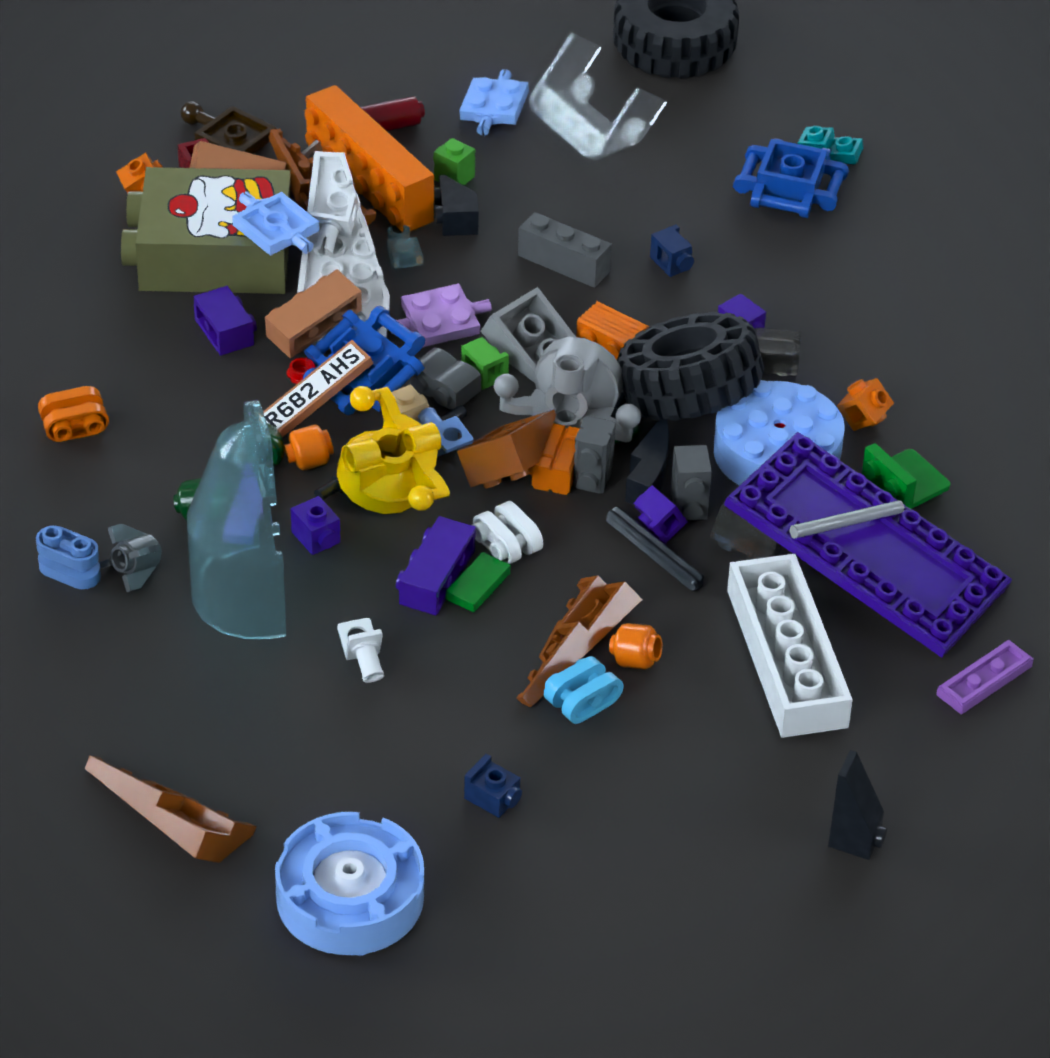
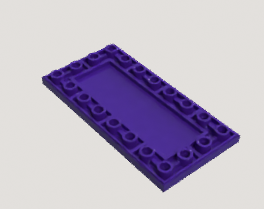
M799 432L794 434L726 498L724 506L788 551L796 554L798 558L941 658L1009 587L1012 578L1004 574L998 567L991 565L975 554L973 550L965 547L949 536L944 530L937 528L921 517L918 512L911 510L905 505L904 512L800 538H792L790 535V527L792 525L898 501L889 492L882 490L866 479L864 475L857 473L841 462L835 455L828 453L810 438Z

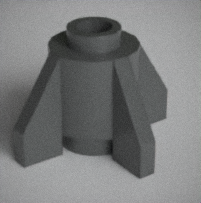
M124 524L108 527L112 544L117 542L118 544L111 550V559L99 562L100 568L113 565L118 572L126 573L127 575L122 576L127 592L141 588L160 563L162 549L159 542L152 535Z

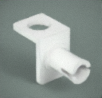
M352 192L345 217L310 211L309 214L319 221V235L314 247L315 254L323 257V252L326 250L325 257H331L334 252L333 249L337 235L351 237L359 208L357 193Z
M370 618L339 623L337 630L346 661L358 659L363 682L372 683L382 679L384 672L377 655L380 654L383 637L382 630H373ZM353 629L364 631L363 633L348 636V633Z

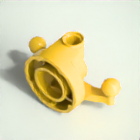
M366 386L356 387L350 394L352 407L358 411H367L372 408L375 401H378L381 406L384 424L380 430L365 431L351 438L342 447L337 468V478L344 493L352 502L364 509L382 514L401 513L411 507L418 511H424L431 507L434 500L449 496L448 486L434 469L437 453L441 448V435L438 427L432 422L422 425L409 416L401 414L396 399L388 387L371 390Z

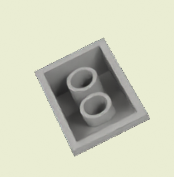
M538 287L492 314L481 330V333L491 346H495L500 354L506 352L509 355V364L534 383V371L543 351L553 341L566 337H576Z

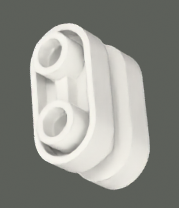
M512 501L496 506L495 515L490 511H485L473 518L472 526L476 527V541L482 543L491 552L493 557L507 564L520 560L522 552L526 555H531L543 548V538L539 528Z

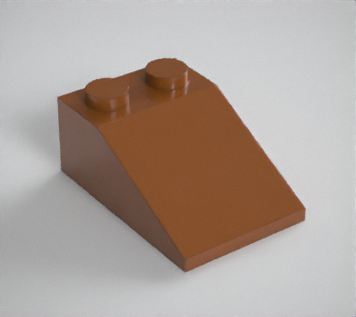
M554 409L502 425L473 441L472 444L459 449L457 453L470 487L483 484L484 489L502 483V478L510 476L511 481L529 475L528 469L539 463L556 417Z

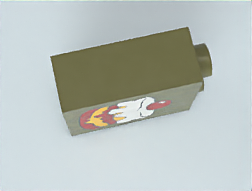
M146 167L143 191H128L127 225L128 227L138 228L123 229L121 237L122 265L137 266L139 291L208 292L228 286L232 293L285 294L289 247L270 256L233 226L232 216L247 208L239 201L240 195L242 193L245 194V191H248L253 197L260 200L270 198L280 192L291 199L290 170Z

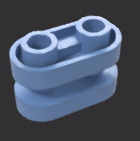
M48 526L37 533L36 545L39 553V570L43 575L77 589H89L99 583L101 579L100 564L98 562L99 550L98 544L93 539L60 526Z

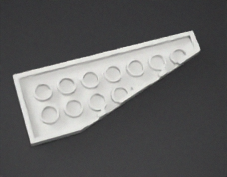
M315 151L307 212L313 211L345 217L352 192L356 193L345 153ZM357 194L359 208L351 237L337 235L333 249L334 252L331 257H325L326 250L323 252V257L314 253L319 232L306 238L313 243V249L310 252L307 251V254L302 252L297 293L305 291L321 277L327 276L338 269L361 290L362 311L357 315L365 322L376 306H383L389 311L390 295L384 283L381 266L378 264L374 244ZM382 326L377 332L387 337V329ZM322 338L314 342L312 345H316Z

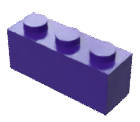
M438 516L432 528L428 527L426 529L419 549L415 548L413 550L406 570H401L397 577L396 589L399 590L400 605L435 616L438 614L446 600V590L459 578L475 552V526Z

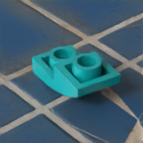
M821 126L806 127L798 141L800 145L831 149L830 160L847 164H856L864 149L862 138L835 137L833 128Z

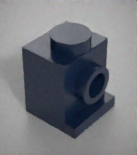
M673 225L651 234L650 258L670 277L689 270L694 264V258L691 256L692 246L687 239H684L679 234L680 227L678 225Z
M485 754L465 774L464 799L500 818L508 808L515 807L522 795V790L520 789L521 778L493 763L492 757Z

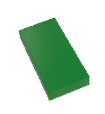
M482 552L446 590V600L474 613L510 574L511 565Z

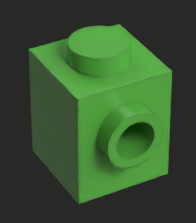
M451 138L434 151V180L439 182L440 175H446L465 185L475 177V148Z

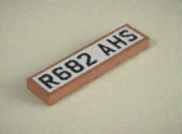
M351 340L254 419L256 423H269L275 426L281 433V436L284 437L374 363L371 357Z

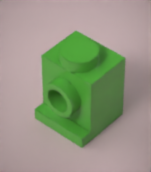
M483 337L462 345L461 361L473 366L481 374L482 390L493 386L498 376L508 374L509 355L506 352L500 354L495 346H491Z

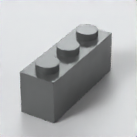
M536 212L519 227L518 256L594 288L610 273L611 243Z

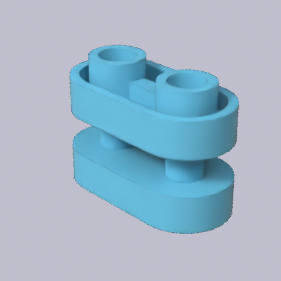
M593 656L579 659L574 665L560 673L551 675L545 683L544 697L554 707H562V714L572 723L579 724L614 704L622 694L624 684L612 672H606L605 666Z

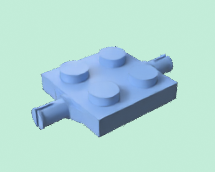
M504 69L501 70L497 80L486 77L473 78L459 110L460 120L478 122L477 132L480 135H483L484 132V136L489 133L491 125H516L529 92L528 82L510 80L511 72L509 70L505 72Z
M248 191L240 195L239 201L247 208L232 216L233 226L270 256L291 245L297 246L304 254L313 249V243L306 238L319 231V221L284 193L280 192L270 198L261 200L253 197Z

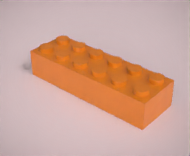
M336 85L306 96L305 118L307 120V133L305 134V139L308 146L315 140L321 142L323 152L345 153L356 191L369 200L375 209L385 215L389 222L404 234L434 222V174Z

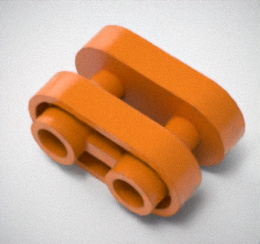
M92 386L50 393L41 398L38 403V411L43 421L46 435L55 442L96 435L104 431L109 424V417L103 406L101 394L97 388Z

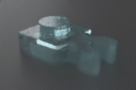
M403 225V233H394L392 227H388L387 251L393 268L423 265V254L417 237L410 238V228L407 225Z

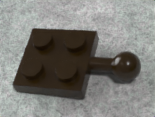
M194 101L185 103L181 108L183 121L188 124L200 123L205 125L195 132V140L206 138L208 143L254 154L269 143L270 130L277 129V127L233 105L216 118L204 113L202 106Z

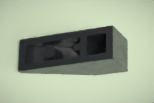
M850 750L838 774L828 847L869 860L874 848L882 847L886 836L887 828L882 826L884 810L858 753Z

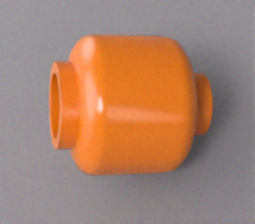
M316 424L291 431L289 434V444L284 445L288 462H295L297 467L303 471L326 465L329 462L330 455L334 454L328 430H322Z
M626 623L621 625L616 634L611 636L609 642L610 653L614 655L617 664L624 668L648 669L654 662L659 661L663 649L661 636L656 633L652 626L644 624Z

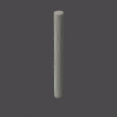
M898 500L792 525L790 527V535L795 539L904 512V504Z

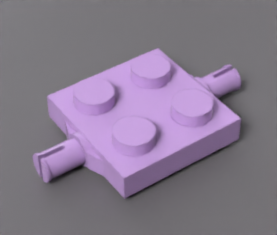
M454 284L401 296V306L406 314V318L397 321L410 331H416L424 336L425 344L423 347L480 334V324L475 315L491 312L492 307L489 299L470 302L466 298L460 284Z

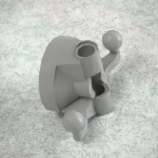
M562 338L553 341L543 351L534 371L536 389L531 396L512 398L518 392L519 384L518 380L511 374H502L495 379L494 390L500 396L499 409L506 413L534 416L554 409L556 413L554 423L565 425L566 428L569 426L580 428L584 416L607 419L616 423L615 440L630 442L632 440L633 428L641 420L640 410L633 404L620 406L616 412V419L611 417L624 386L622 368L614 355L602 345L586 338Z

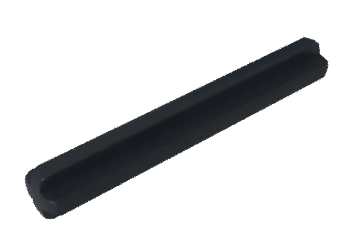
M615 506L612 510L608 511L606 520L611 526L688 589L696 591L703 586V574L624 510Z

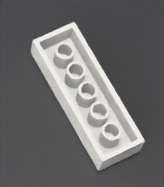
M796 554L730 562L727 591L781 738L849 728L853 699Z

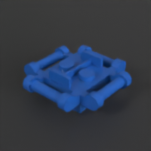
M774 138L770 140L768 147L758 145L748 147L745 154V164L740 175L736 176L733 188L739 193H747L749 190L753 191L750 207L760 208V206L799 213V217L809 218L813 203L819 204L826 211L835 209L838 202L837 193L842 181L848 175L849 168L842 162L830 160L831 149H820ZM762 161L757 177L752 176L756 165ZM824 174L831 176L826 191L818 189Z
M380 305L371 311L370 317L365 322L349 309L342 315V320L316 345L311 344L304 351L307 358L319 367L348 342L353 340L371 357L374 364L342 389L348 395L339 391L330 398V400L338 405V409L347 416L356 411L350 403V394L356 387L366 386L371 390L388 387L393 392L400 389L413 375L418 376L425 369L423 364L415 357L423 348L425 337L416 331L412 332L392 318L389 311ZM383 326L403 340L405 344L399 348L377 331ZM330 349L332 353L328 357L324 356L323 354ZM310 368L309 370H307L303 376V379L316 368ZM375 401L372 408L380 412V403Z

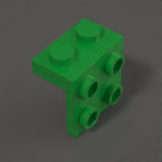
M876 443L865 447L862 475L882 490L889 492L895 499L902 501L910 509L950 489V481L914 449H906L891 457Z

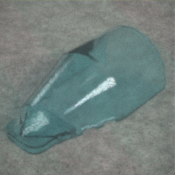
M259 400L244 402V421L230 425L218 437L187 512L192 604L201 619L220 633L246 640L273 639L286 636L283 554L281 551L275 552L274 535H280V526L278 522L272 523L270 507L277 505L272 443Z

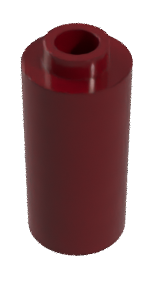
M415 96L361 107L386 131L419 125L421 118L425 116L423 103L417 101Z

